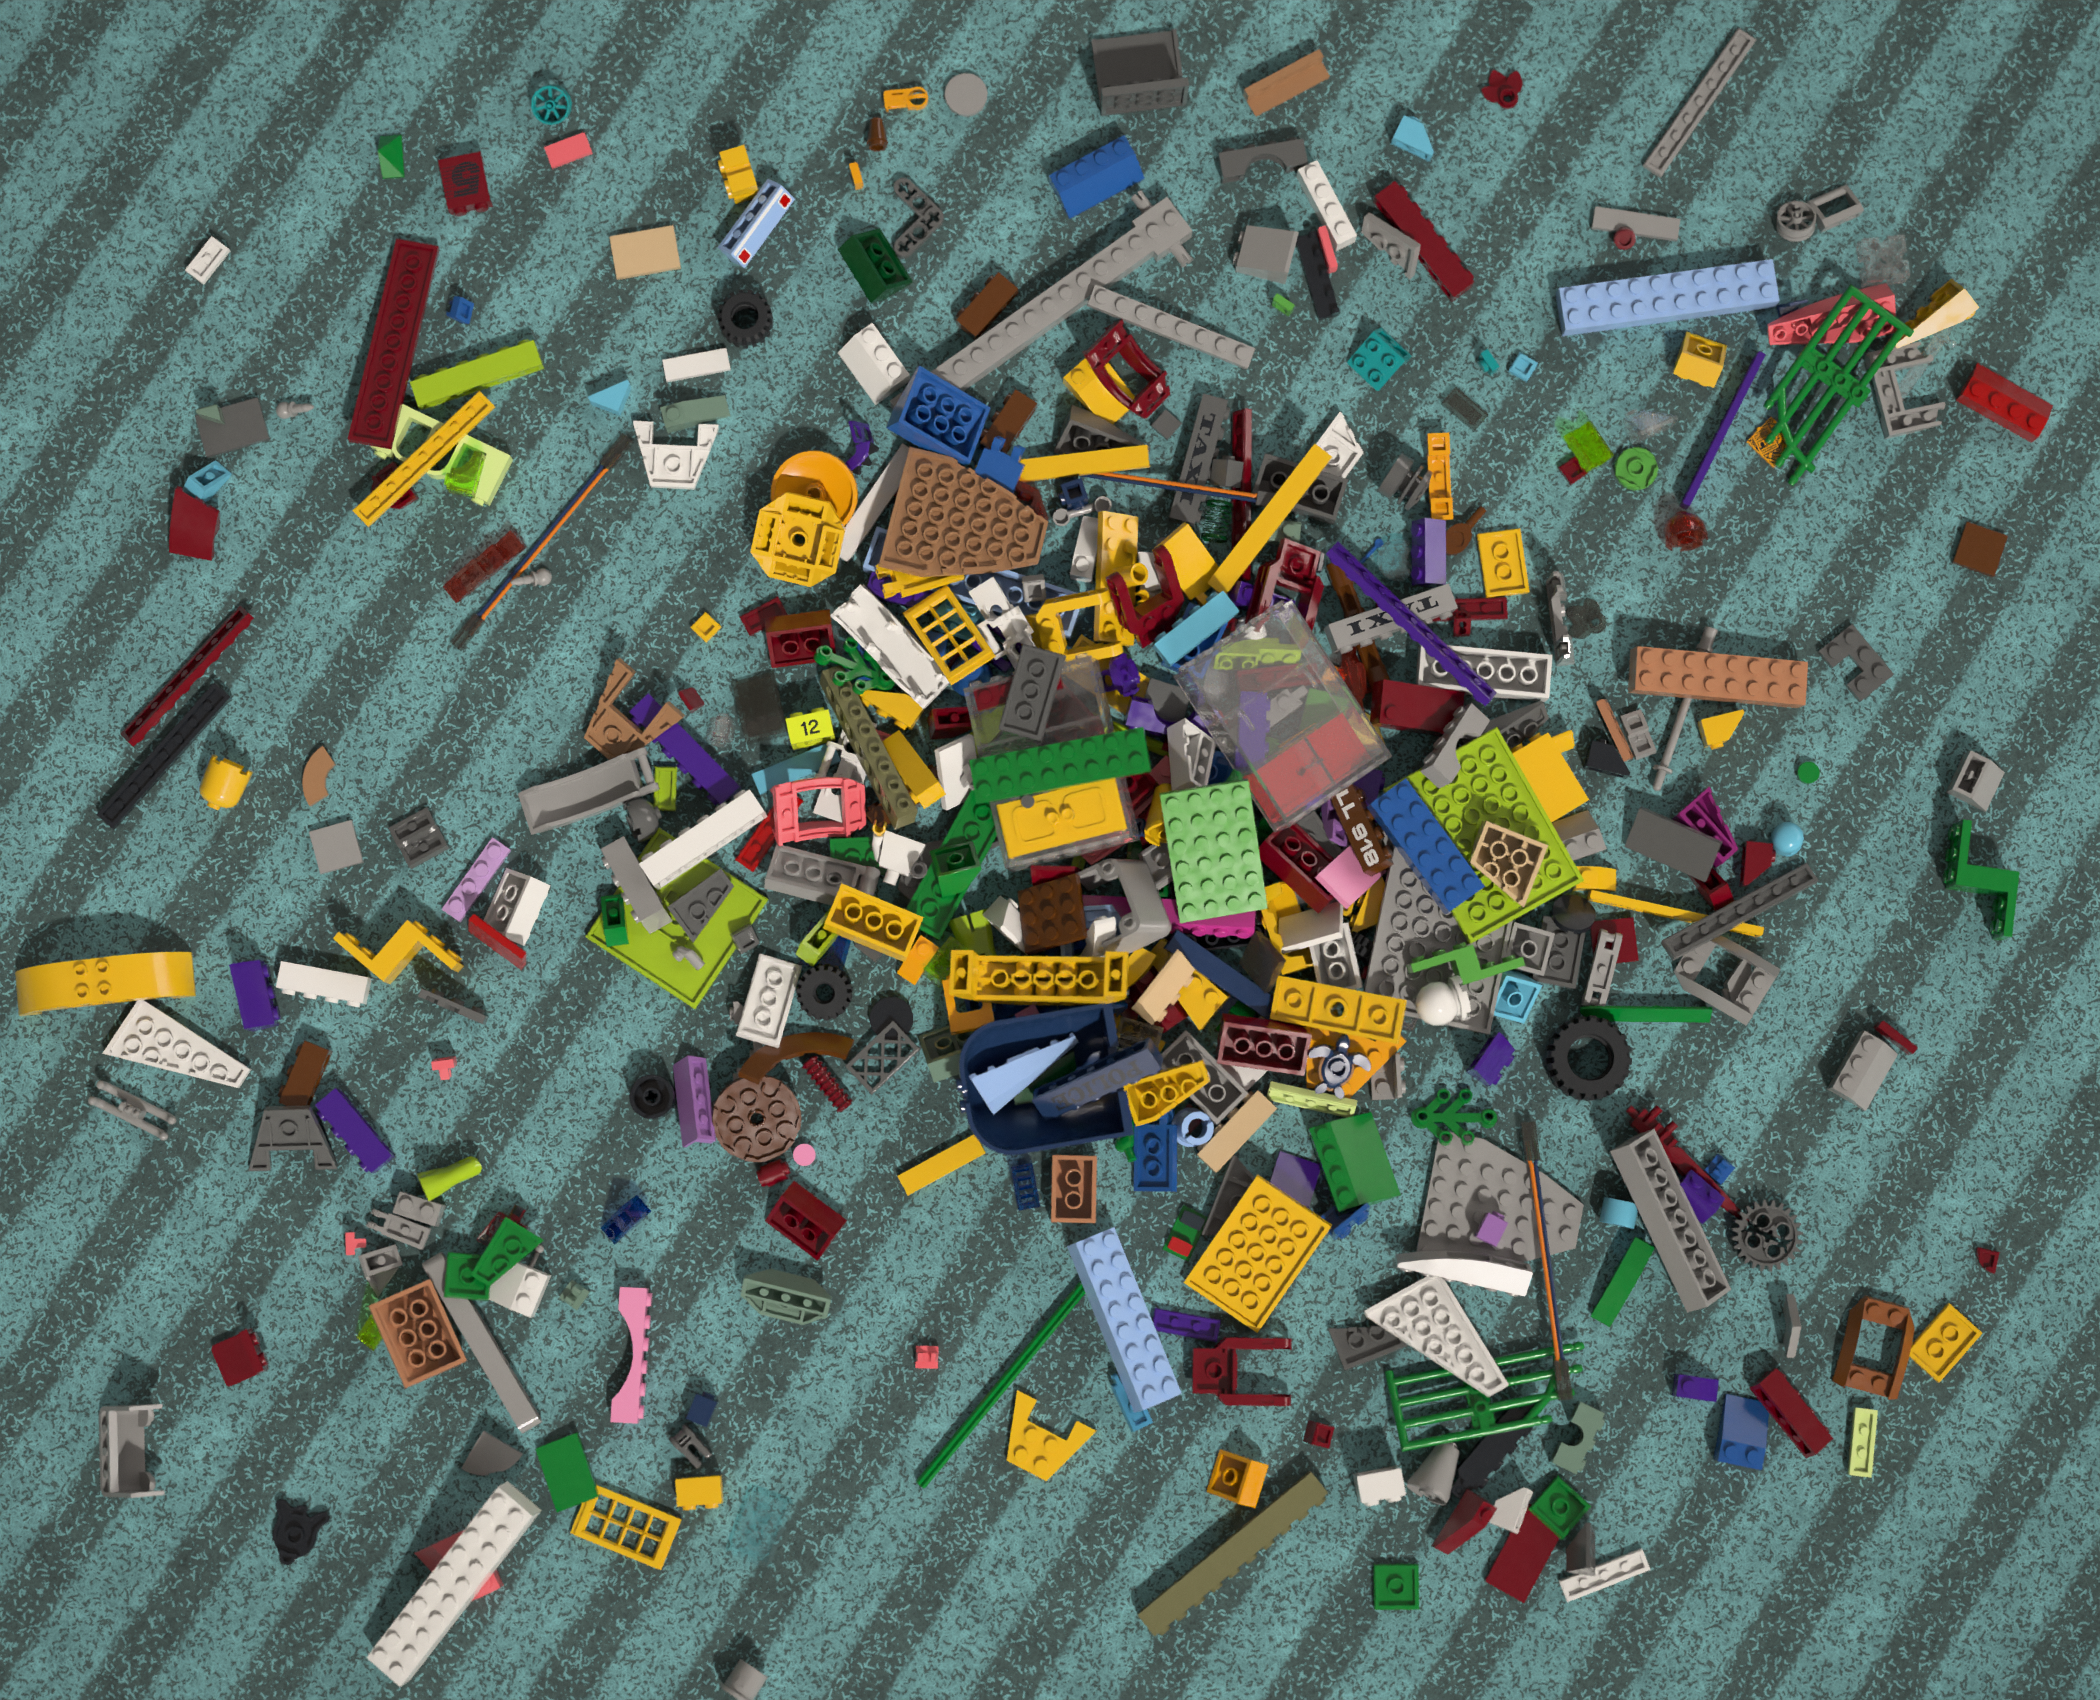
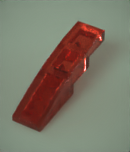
M510 530L496 544H491L481 555L467 563L442 587L454 602L458 603L500 571L527 546L514 530Z

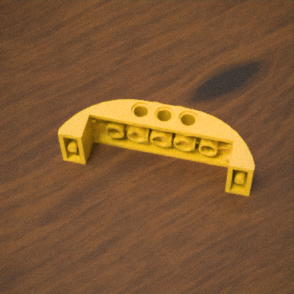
M951 950L949 994L973 1001L1011 1005L1084 1006L1114 1003L1127 997L1129 953L1105 952V957L979 956L974 950Z
M156 952L109 956L33 966L15 972L19 1016L42 1014V1011L164 997L176 999L196 996L192 952Z

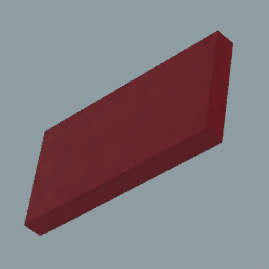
M1527 1508L1518 1534L1510 1531L1484 1581L1525 1603L1559 1537Z

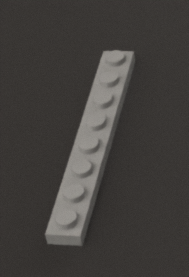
M1096 284L1093 286L1086 305L1243 369H1248L1255 350L1251 346Z

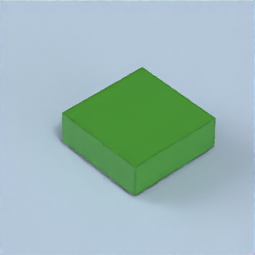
M1278 293L1272 300V306L1286 316H1290L1293 312L1295 305Z

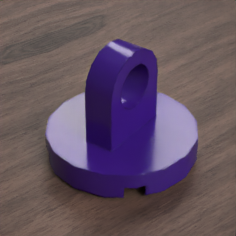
M1125 653L1112 657L1109 669L1100 672L1097 677L1100 689L1106 692L1117 689L1124 697L1135 695L1139 691L1137 684L1140 683V676L1135 662L1131 658L1128 659ZM1106 675H1109L1111 677V686H1109L1105 682Z

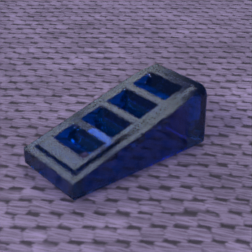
M1033 1163L1012 1166L1011 1171L1018 1210L1040 1207ZM1023 1171L1030 1172V1175L1017 1177L1016 1174ZM1031 1179L1032 1184L1018 1185V1181ZM1033 1188L1032 1193L1020 1195L1019 1190ZM1034 1197L1035 1199L1033 1202H1021V1199Z

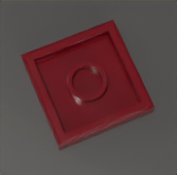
M1634 917L1594 921L1590 929L1593 956L1599 930L1603 929L1611 934L1617 932L1623 935L1616 964L1639 961ZM1606 941L1604 948L1611 949L1612 943Z

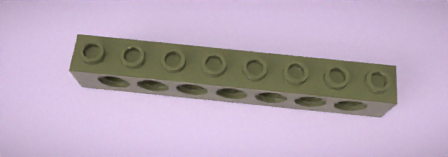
M837 665L822 671L819 684L894 830L914 823L918 810L858 694L853 691L851 681L845 682L842 686H837L832 681L835 672L843 671L846 673L844 667Z

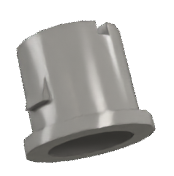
M740 1659L724 1684L721 1682L719 1687L738 1700H754L768 1677Z

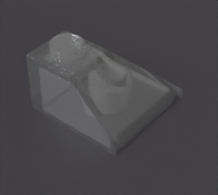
M1634 409L1625 414L1621 424L1631 445H1634L1671 429L1678 421L1677 415L1646 409L1638 412L1637 409Z

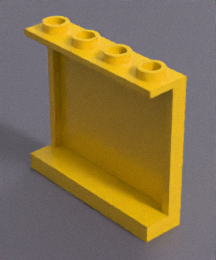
M1539 732L1528 739L1530 741L1528 745L1523 746L1521 743L1512 748L1511 752L1552 823L1587 802L1589 798L1550 734L1546 733L1542 736Z

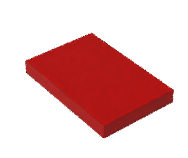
M473 914L469 918V932L520 970L525 967L526 951L477 915Z

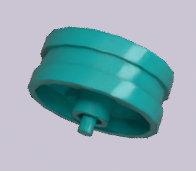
M551 84L541 87L535 92L532 97L531 108L537 120L544 124L554 125L564 121L569 116L572 110V101L564 88ZM548 89L549 100L540 94L543 90ZM552 89L561 92L556 99L553 98ZM564 96L567 105H561L558 101ZM537 97L545 102L543 106H536ZM556 108L567 109L562 118ZM538 110H547L545 118L540 115ZM552 110L558 120H548Z

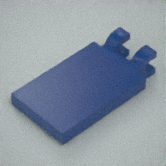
M998 435L994 437L991 449L988 447L984 448L976 466L975 474L985 480L988 478L1014 493L1025 467V464L1020 463V460L1026 448L1020 445L1014 446L1011 456L1001 452L1006 439Z
M1174 1109L1160 1117L1159 1121H1153L1140 1126L1134 1124V1154L1137 1158L1134 1161V1191L1177 1192V1125H1171L1174 1119Z

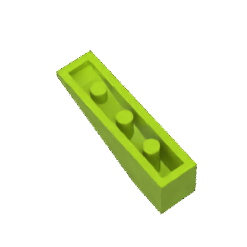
M830 909L801 941L796 952L797 956L812 967H814L839 936L823 929Z

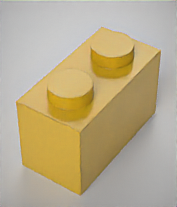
M722 1475L675 1479L677 1507L682 1506L683 1510H694L696 1505H705V1509L718 1508V1504L724 1502Z

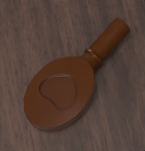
M1479 506L1465 523L1455 524L1446 531V555L1455 556L1460 554L1468 546L1472 537L1471 529L1487 512L1485 508Z

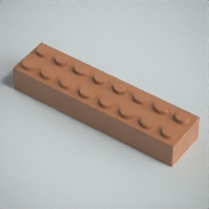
M1637 646L1630 650L1628 693L1799 708L1806 705L1808 662Z

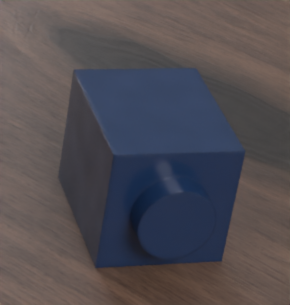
M703 1391L702 1394L697 1393L686 1419L708 1427L719 1402L714 1400L715 1395Z

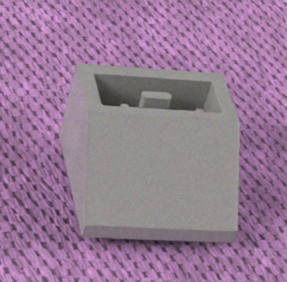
M1970 750L1963 755L1946 793L1986 812L2005 772L1990 759Z

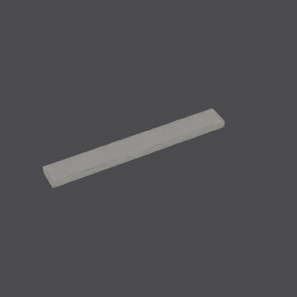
M1740 28L1737 29L1642 167L1657 177H1662L1755 43V38Z

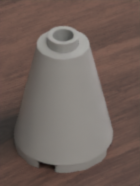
M1453 1442L1436 1445L1410 1477L1407 1487L1418 1496L1422 1497L1424 1495L1429 1498L1428 1501L1445 1506L1449 1501L1459 1456V1450L1456 1449L1457 1445Z

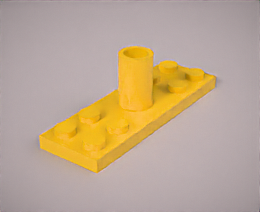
M1100 511L1098 512L1095 589L1108 588L1106 577L1117 571L1126 582L1133 608H1135L1136 596L1134 594L1136 593V586L1144 584L1148 579V570L1145 565L1137 563L1138 517ZM1112 599L1107 603L1095 605L1094 641L1102 643L1121 641L1122 646H1134V634L1119 624Z
M1278 975L1270 1019L1399 1044L1407 1000ZM1342 1006H1344L1343 1014L1341 1013Z

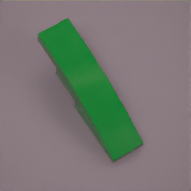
M1635 1235L1613 1271V1275L1604 1288L1602 1296L1591 1312L1590 1317L1611 1327L1655 1249L1654 1245Z

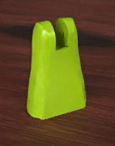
M987 909L952 919L949 922V926L961 950H974L979 956H997L993 941L992 925L983 916Z
M469 1156L447 1167L416 1174L427 1200L431 1201L456 1184L478 1175L482 1170V1166L477 1158Z

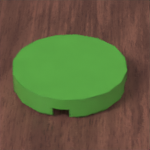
M1632 447L1623 451L1616 459L1614 466L1615 477L1626 489L1634 491L1643 490L1650 486L1657 477L1658 464L1654 455L1647 449Z

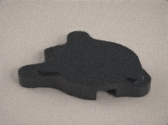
M279 1499L275 1503L278 1519L273 1529L272 1540L278 1549L280 1562L284 1565H291L297 1558L311 1552L317 1542L319 1530L330 1521L331 1517L326 1511L310 1517L307 1505L303 1504L293 1507L286 1499Z

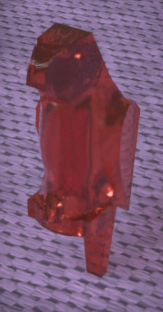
M1353 646L1352 651L1342 654V663L1340 668H1338V675L1346 696L1352 698L1351 702L1354 704L1360 721L1365 722L1366 716L1362 699L1365 694L1372 691L1366 684L1364 665L1360 663L1356 655L1357 649Z

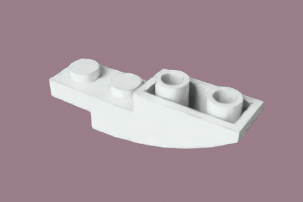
M1101 916L1094 919L1087 931L1088 938H1085L1087 945L1079 957H1105V952L1107 951L1103 948L1102 943L1115 938V917L1107 918V916Z

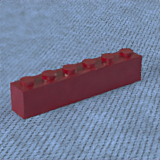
M1394 181L1374 196L1373 203L1393 228L1421 244L1418 256L1419 262L1448 299L1453 302L1472 288L1474 277L1467 268L1464 269L1458 255L1455 252L1451 253L1442 235L1438 236L1433 230V223L1428 218L1425 219L1422 216L1419 205L1415 201L1411 202L1404 186L1398 185Z

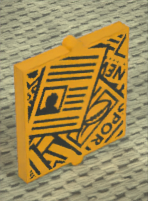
M1770 417L1761 427L1756 428V432L1746 443L1774 468V463L1780 457L1781 452L1786 447L1782 432L1775 437L1776 439L1770 445L1764 442L1766 436L1771 433L1772 428L1777 423Z

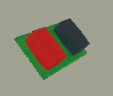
M1183 1205L1163 1250L1189 1262L1208 1217Z

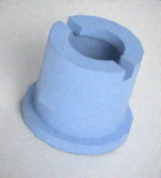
M1196 1108L1179 1110L1174 1115L1171 1125H1177V1142L1185 1147H1195L1206 1143L1214 1132V1125L1210 1117ZM1193 1119H1201V1134L1197 1138L1191 1135L1187 1137L1185 1134L1189 1132V1123Z

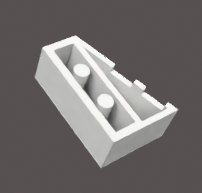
M1184 718L1167 728L1172 791L1208 784L1216 745L1214 739Z

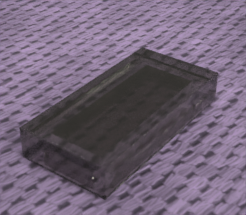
M1457 387L1441 403L1443 407L1473 432L1489 415Z

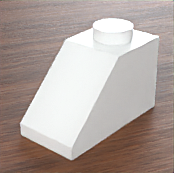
M1524 1487L1496 1500L1494 1506L1497 1510L1489 1523L1518 1534L1533 1491Z

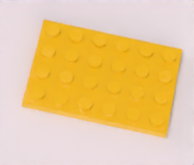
M1257 1174L1184 1283L1258 1333L1332 1224Z

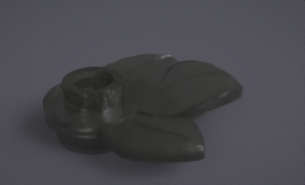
M1586 598L1583 606L1573 605L1566 609V615L1573 623L1568 630V634L1572 638L1585 639L1591 633L1599 634L1603 632L1607 626L1605 616L1600 613V605L1591 598ZM1594 619L1599 620V624L1596 626L1592 625Z

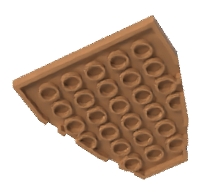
M909 447L879 567L919 577L987 574L1037 565L1048 521L1042 516L1035 514L1034 510L1028 505L1024 506L1016 499L1017 497L1013 493L987 478L985 480L975 474V470L970 467L967 469L958 464V460L955 458Z

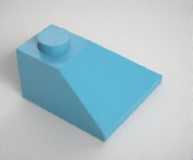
M1515 969L1503 972L1494 1016L1525 1023L1542 984Z

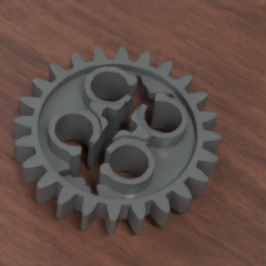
M1761 1199L1759 1206L1756 1201H1753V1208L1747 1205L1744 1206L1746 1213L1738 1211V1215L1741 1217L1740 1220L1733 1219L1737 1227L1730 1228V1230L1736 1232V1235L1731 1236L1730 1239L1736 1240L1737 1243L1732 1248L1739 1249L1736 1254L1737 1257L1744 1256L1742 1263L1746 1264L1751 1261L1750 1268L1752 1269L1758 1264V1271H1763L1766 1266L1767 1271L1772 1272L1773 1265L1777 1270H1781L1780 1263L1788 1266V1258L1796 1259L1792 1254L1793 1251L1800 1252L1796 1244H1801L1803 1241L1797 1239V1236L1802 1235L1803 1232L1797 1231V1228L1802 1224L1799 1222L1794 1223L1797 1215H1789L1791 1208L1787 1207L1783 1210V1203L1779 1202L1775 1207V1200H1770L1767 1205L1766 1200ZM1764 1215L1766 1219L1765 1224L1762 1227L1756 1226V1229L1768 1232L1770 1236L1777 1239H1792V1241L1786 1244V1253L1783 1247L1777 1246L1775 1255L1769 1256L1767 1252L1768 1247L1772 1244L1778 1245L1777 1242L1765 1239L1763 1235L1755 1232H1741V1230L1747 1227V1218L1750 1224L1756 1225L1758 1216ZM1783 1224L1786 1231L1780 1237L1777 1234V1227ZM1753 1234L1757 1241L1753 1247H1750L1747 1240Z

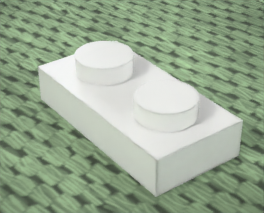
M211 236L185 271L204 285L229 254L230 250Z

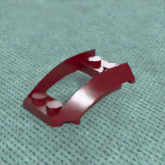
M1121 319L1105 327L1106 331L1087 350L1081 352L1095 376L1108 392L1130 411L1146 419L1170 395L1169 385L1166 386L1165 381L1167 372L1162 371L1149 360L1132 335L1127 334L1123 327L1124 321ZM1118 352L1133 370L1149 382L1133 400L1116 385L1104 368Z

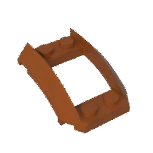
M1865 1295L1858 1301V1304L1849 1309L1844 1339L1832 1382L1844 1388L1847 1386L1884 1396L1888 1400L1897 1399L1908 1364L1915 1329L1911 1313L1907 1306ZM1862 1319L1902 1330L1899 1350L1892 1374L1852 1363Z

